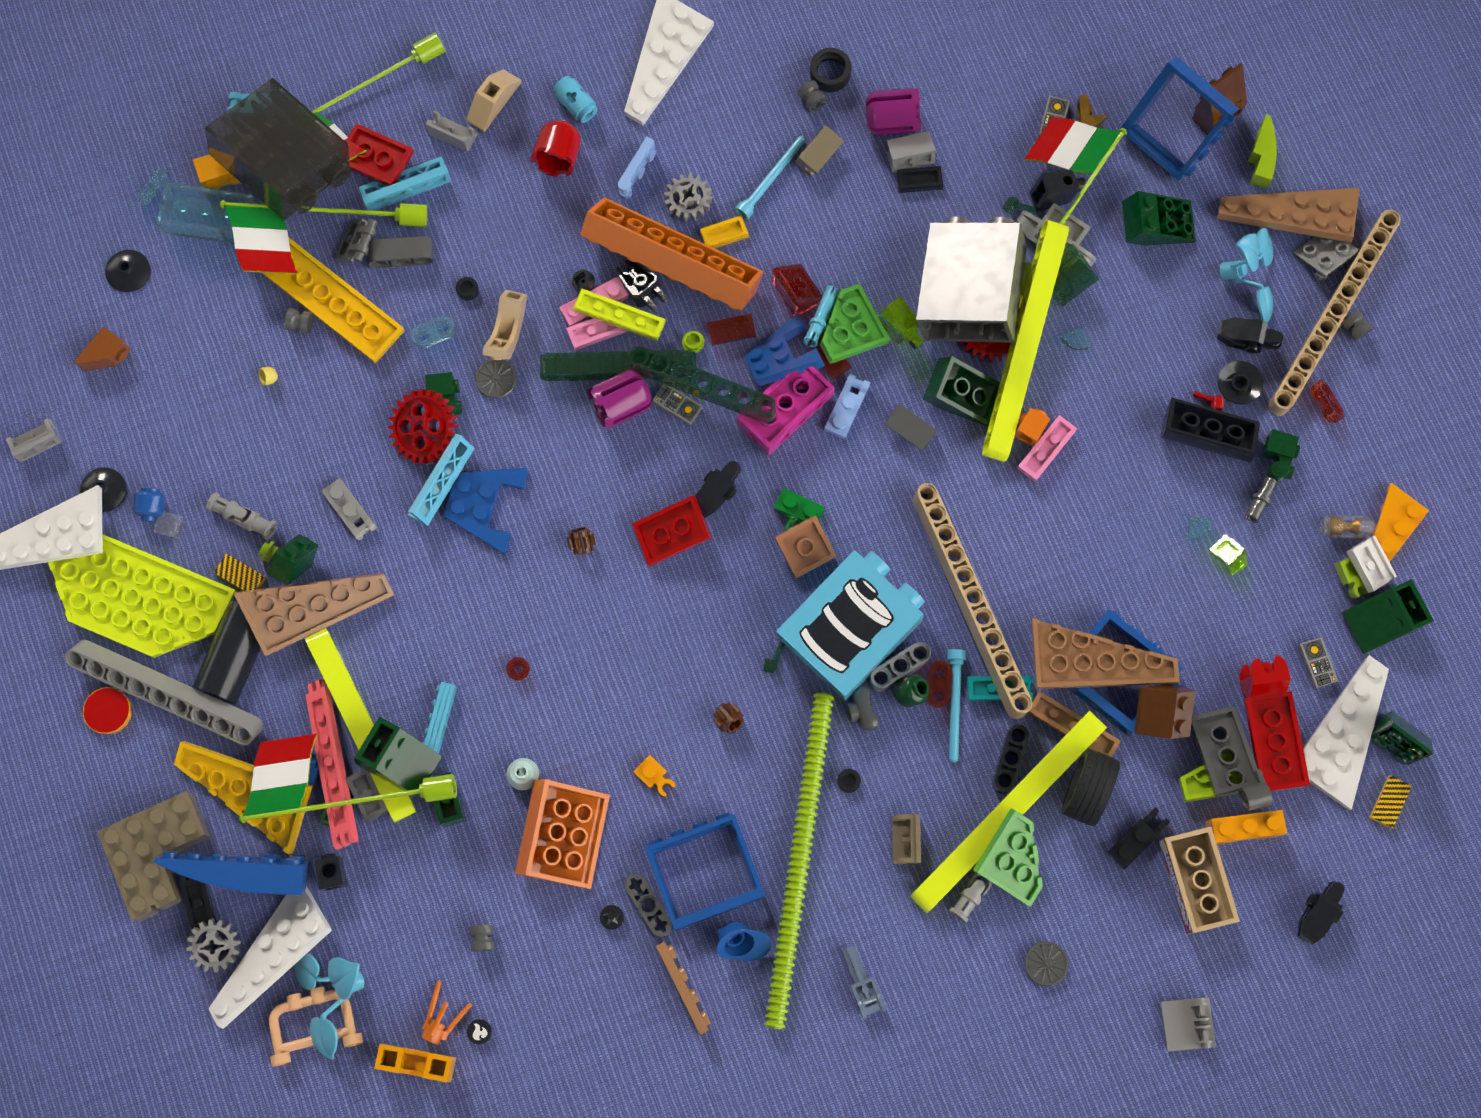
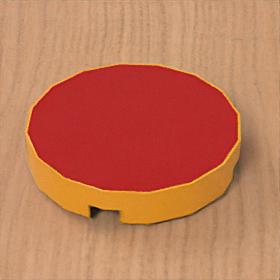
M104 687L95 690L84 703L83 717L85 723L90 729L100 734H111L121 731L127 726L132 715L130 699L125 693L115 688Z

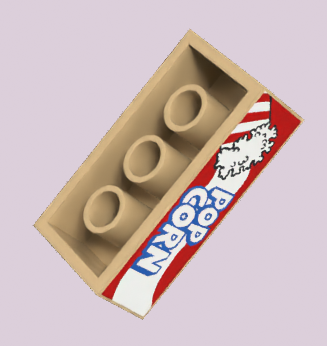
M1212 827L1160 840L1159 843L1186 934L1189 935L1240 922Z

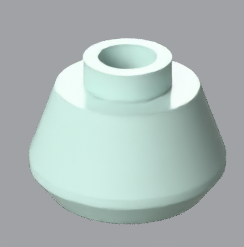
M528 758L516 759L507 769L508 782L517 790H528L533 787L534 780L539 779V769Z

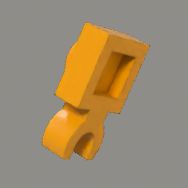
M651 755L633 771L650 789L656 785L662 797L667 796L662 790L664 785L669 784L673 789L676 787L671 779L663 778L667 771Z

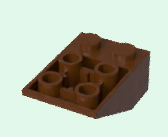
M1241 63L1234 68L1232 66L1227 68L1222 73V77L1217 81L1213 79L1209 82L1210 85L1238 107L1234 114L1235 117L1243 112L1247 104L1244 71ZM1200 96V102L1194 108L1196 111L1192 119L1208 135L1223 114Z

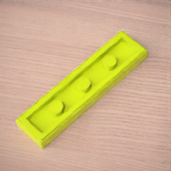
M581 289L573 307L575 312L654 341H658L666 322L664 318L585 289Z

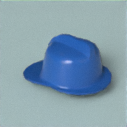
M732 922L718 929L719 942L717 943L716 950L721 958L756 961L766 956L771 949L772 943L766 933L751 930L741 922Z

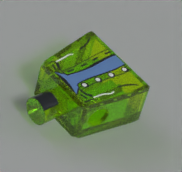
M901 296L885 307L878 315L884 329L899 345L907 340L915 350L924 342V339L917 332L919 326L916 321V315Z

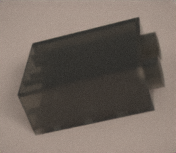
M271 78L205 127L209 155L283 221L296 211L299 214L309 211L315 205L320 192L329 185L333 188L341 186L351 173L348 143L274 78Z

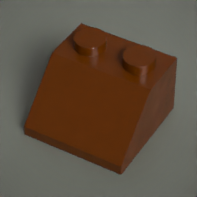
M1179 684L1140 687L1134 733L1168 739L1190 737L1195 691Z

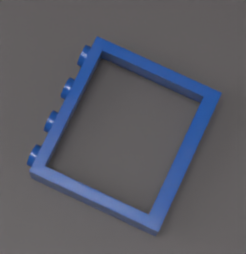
M1176 57L1166 64L1121 128L1126 129L1127 134L1125 136L1179 181L1186 175L1190 177L1197 169L1195 164L1198 160L1202 161L1209 154L1208 147L1211 143L1213 145L1216 144L1223 135L1221 130L1224 127L1228 128L1235 120L1234 114L1238 107L1181 59ZM1175 74L1223 114L1186 164L1181 162L1139 126L1141 120Z
M1108 609L1089 632V634L1097 635L1108 622L1142 650L1176 658L1161 651L1162 648L1158 643L1153 640H1147L1142 636L1143 632L1134 625H1128L1123 621L1124 617L1116 611ZM1178 660V668L1180 673L1183 670V667L1180 665V661ZM1068 688L1127 736L1135 730L1136 716L1133 720L1129 719L1092 688Z
M728 812L715 817L716 821L709 824H707V821L699 822L693 825V830L687 832L684 829L671 833V838L662 841V838L654 839L648 842V847H645L675 931L765 898L764 890L735 814L730 815ZM731 826L754 890L678 918L655 854Z

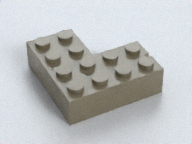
M185 791L97 831L131 920L141 922L160 913L159 909L165 911L184 902L173 871L154 863V858L162 855L163 851L179 853L212 838L195 794L189 791Z

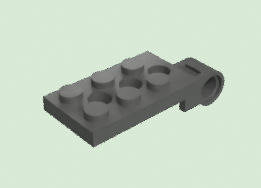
M1227 707L1192 716L1191 730L1215 797L1238 791L1246 811L1272 805L1270 789L1265 782L1261 769L1258 770L1236 707ZM1216 729L1222 730L1225 733V739H1216L1213 731ZM1221 752H1230L1233 756V761H1224L1221 758ZM1235 773L1239 775L1241 783L1233 784L1230 782L1229 774Z

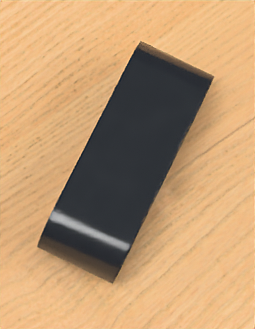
M1017 724L1012 726L1005 735L992 778V787L998 793H1007L1016 784L1029 740V731L1023 725ZM1012 732H1020L1023 741L1015 742L1011 737ZM1005 754H1013L1016 758V764H1008L1005 761ZM998 777H1007L1010 782L1009 787L1000 786Z

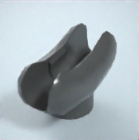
M862 685L853 692V702L847 704V711L851 722L859 720L864 730L873 731L878 727L879 719L871 708L869 700L870 689Z

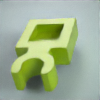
M1350 557L1334 563L1342 584L1349 585L1348 593L1352 599L1368 593Z

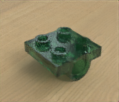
M1074 243L1064 249L1052 296L1059 301L1062 307L1100 279Z

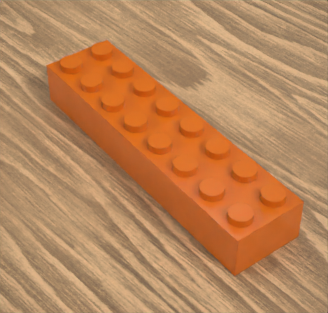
M605 197L587 211L580 233L589 242L598 243L611 252L626 256L632 262H639L645 265L651 271H658L666 275L670 280L679 281L686 284L692 290L701 291L711 299L726 303L732 309L742 310L756 294L764 273L760 269Z

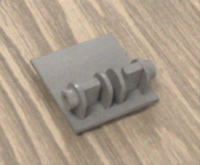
M1314 237L1297 249L1294 254L1316 270L1314 275L1317 280H1325L1331 272H1336L1344 263L1351 261L1353 256L1359 252V249L1349 242Z
M1209 997L1161 1002L1167 1052L1216 1047Z

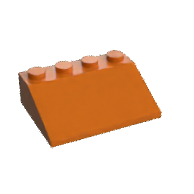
M547 779L534 780L515 874L591 889L610 795Z

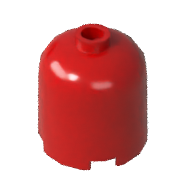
M553 120L546 123L539 133L530 156V161L538 164V170L547 175L558 177L560 173L569 176L573 172L580 149V133L565 120Z

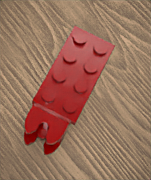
M1279 655L1274 657L1272 664L1269 662L1262 663L1256 658L1252 661L1250 667L1245 664L1239 672L1241 692L1246 696L1243 701L1255 763L1258 770L1261 769L1270 791L1310 785L1292 691L1287 692L1291 681L1286 661Z

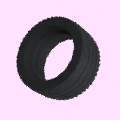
M1086 749L1077 764L1067 788L1061 810L1062 814L1086 825L1095 826L1103 815L1111 797L1119 773L1120 762L1101 752Z

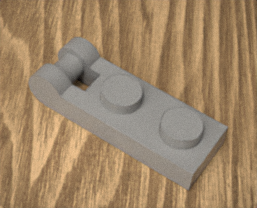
M341 478L321 491L358 541L363 539V535L368 531L372 532L377 529ZM363 520L365 523L357 528L355 524Z

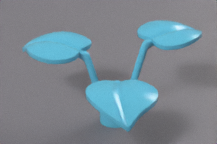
M1261 228L1257 235L1254 233L1248 234L1236 243V246L1243 254L1244 260L1222 262L1220 265V275L1222 280L1235 279L1236 283L1257 287V303L1261 320L1268 323L1274 308L1270 288L1268 286L1264 287L1260 283L1242 279L1247 274V267L1250 272H1255L1258 269L1260 259L1263 266H1269L1272 262L1273 244L1267 229Z
M307 953L294 964L295 975L299 984L306 990H312L316 987V981H331L336 994L340 998L323 1012L320 1018H312L310 1023V1036L314 1046L323 1056L334 1059L338 1045V1035L335 1026L326 1017L343 1001L349 999L352 993L364 988V978L359 972V963L350 962L340 957L330 960L328 965L329 977L318 976L320 968L317 960L310 953Z

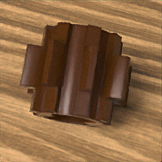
M580 527L569 531V537H567L569 550H573L574 555L587 554L594 550L593 545H596L593 531L590 532L589 527Z
M722 703L721 706L715 709L713 721L722 733L725 731L727 733H735L736 730L742 727L744 715L735 703L733 705Z

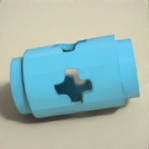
M565 76L556 83L553 88L555 97L567 108L576 121L586 123L594 117L598 110L596 102L574 78Z

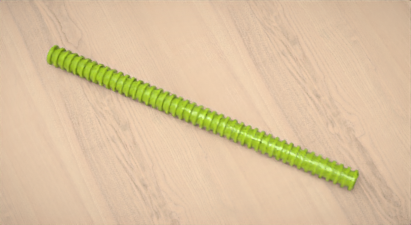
M815 693L813 695L815 701L812 702L814 708L811 709L813 715L810 716L812 722L809 723L811 730H808L810 737H807L809 742L806 745L808 751L805 752L807 758L804 759L806 764L802 768L804 770V773L801 775L803 781H800L802 788L799 789L801 795L798 796L800 803H797L799 810H796L798 817L795 818L797 824L794 825L796 830L792 834L794 836V840L791 841L793 847L790 848L792 855H789L791 862H788L790 870H787L789 877H786L788 883L784 887L787 889L783 894L786 897L785 900H782L784 907L781 908L783 915H780L782 922H779L781 930H778L780 936L776 940L779 942L775 947L778 950L777 953H774L776 960L773 961L775 968H772V972H774V976H771L773 983H770L772 989L768 994L771 996L767 1000L769 1002V1006L766 1007L768 1014H765L767 1022H764V1025L768 1028L781 1030L786 1028L784 1021H787L785 1013H788L786 1005H789V1002H787V998H790L788 991L791 990L789 984L793 981L791 979V975L794 974L792 967H795L793 960L796 959L794 952H797L795 944H798L796 937H799L797 931L801 927L798 924L802 920L800 914L803 913L801 907L804 906L802 899H805L803 892L806 891L804 884H807V880H805V877L808 876L806 870L809 869L807 863L811 860L809 854L812 853L810 847L813 846L811 839H814L812 832H815L813 825L816 824L814 817H817L815 810H818L816 803L819 802V798L817 796L820 795L818 790L822 786L820 784V781L823 779L821 773L824 772L822 766L825 765L823 759L826 758L824 752L827 751L825 744H828L826 737L829 736L827 730L830 729L828 723L831 722L829 716L832 715L830 709L833 708L831 702L834 701V696L827 693Z

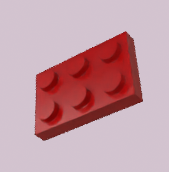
M356 123L348 138L367 152L357 155L358 157L351 161L344 162L342 166L386 186H390L398 181L414 154V150L412 147Z
M694 495L632 523L648 566H653L712 539Z

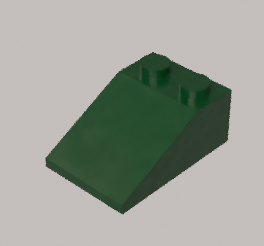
M953 356L939 358L923 400L939 409L988 427L1000 382Z

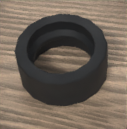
M824 48L813 56L810 63L811 81H816L819 90L837 92L848 84L851 77V61L847 54L837 48ZM829 60L838 62L843 67L842 76L835 80L821 77L818 74L820 63Z

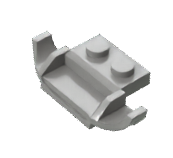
M1053 203L1042 220L1023 210L1017 221L1021 224L1022 231L1027 239L1037 245L1044 222L1050 220L1060 223L1067 211ZM1070 214L1064 225L1069 226V232L1061 261L1066 265L1091 268L1096 261V257L1080 246L1091 227Z

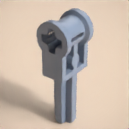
M851 946L844 949L842 954L854 981L850 988L863 1020L867 1019L868 1015L880 1010L885 1012L886 1008L873 977H867L856 947Z

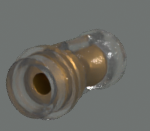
M1328 514L1326 517L1322 516L1319 522L1320 534L1329 538L1367 539L1370 537V534L1374 533L1375 528L1374 521H1371L1369 516Z

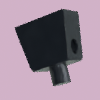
M1072 170L1042 173L1029 192L1035 211L1039 212L1050 209L1053 203L1058 206L1070 203L1086 184L1083 177L1076 178Z

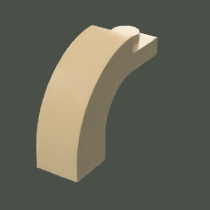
M505 290L499 299L495 327L491 337L484 345L483 355L489 356L493 360H510L522 327L527 294Z

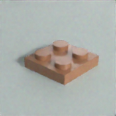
M815 515L774 537L796 579L837 557Z

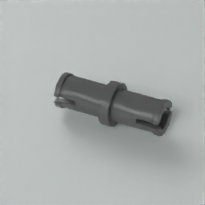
M1265 477L1258 492L1252 496L1253 502L1245 514V518L1248 521L1258 523L1265 507L1270 505V497L1278 485L1277 481L1273 478Z

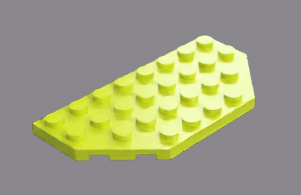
M102 534L103 553L48 562L55 579L60 600H62L66 611V618L70 623L153 658L215 635L229 601L234 600V592H237L235 589Z

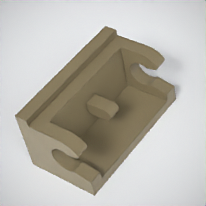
M825 125L800 154L794 164L810 176H813V174L818 173L842 145L844 140Z
M920 814L892 816L893 865H919L921 863Z

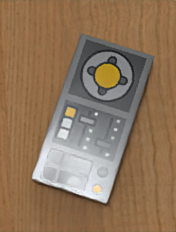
M1049 95L1038 137L1052 117L1066 118L1070 104L1069 100Z
M665 382L652 400L653 404L689 426L692 425L703 409L701 404Z
M1322 637L1298 645L1314 689L1338 682Z

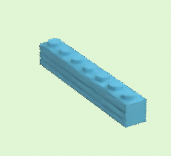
M441 682L437 686L436 694L438 695L433 700V713L429 715L428 722L430 724L424 732V736H426L425 742H422L438 754L457 690L456 685Z

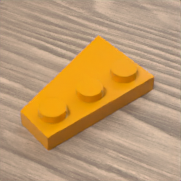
M1393 483L1388 485L1387 495L1382 504L1379 520L1372 535L1376 536L1389 562L1429 511Z

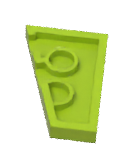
M1230 752L1221 755L1224 761H1233V756ZM1204 765L1179 778L1178 781L1184 803L1215 798ZM1235 773L1229 774L1230 782L1233 784L1241 783L1239 775ZM1237 791V792H1233V793H1229V794H1225V795H1221V796H1227V795H1232V794H1238V791Z

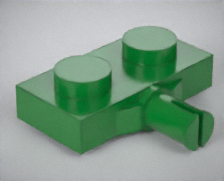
M783 488L774 506V511L783 514L788 519L783 531L814 515L819 521L825 510L824 506Z

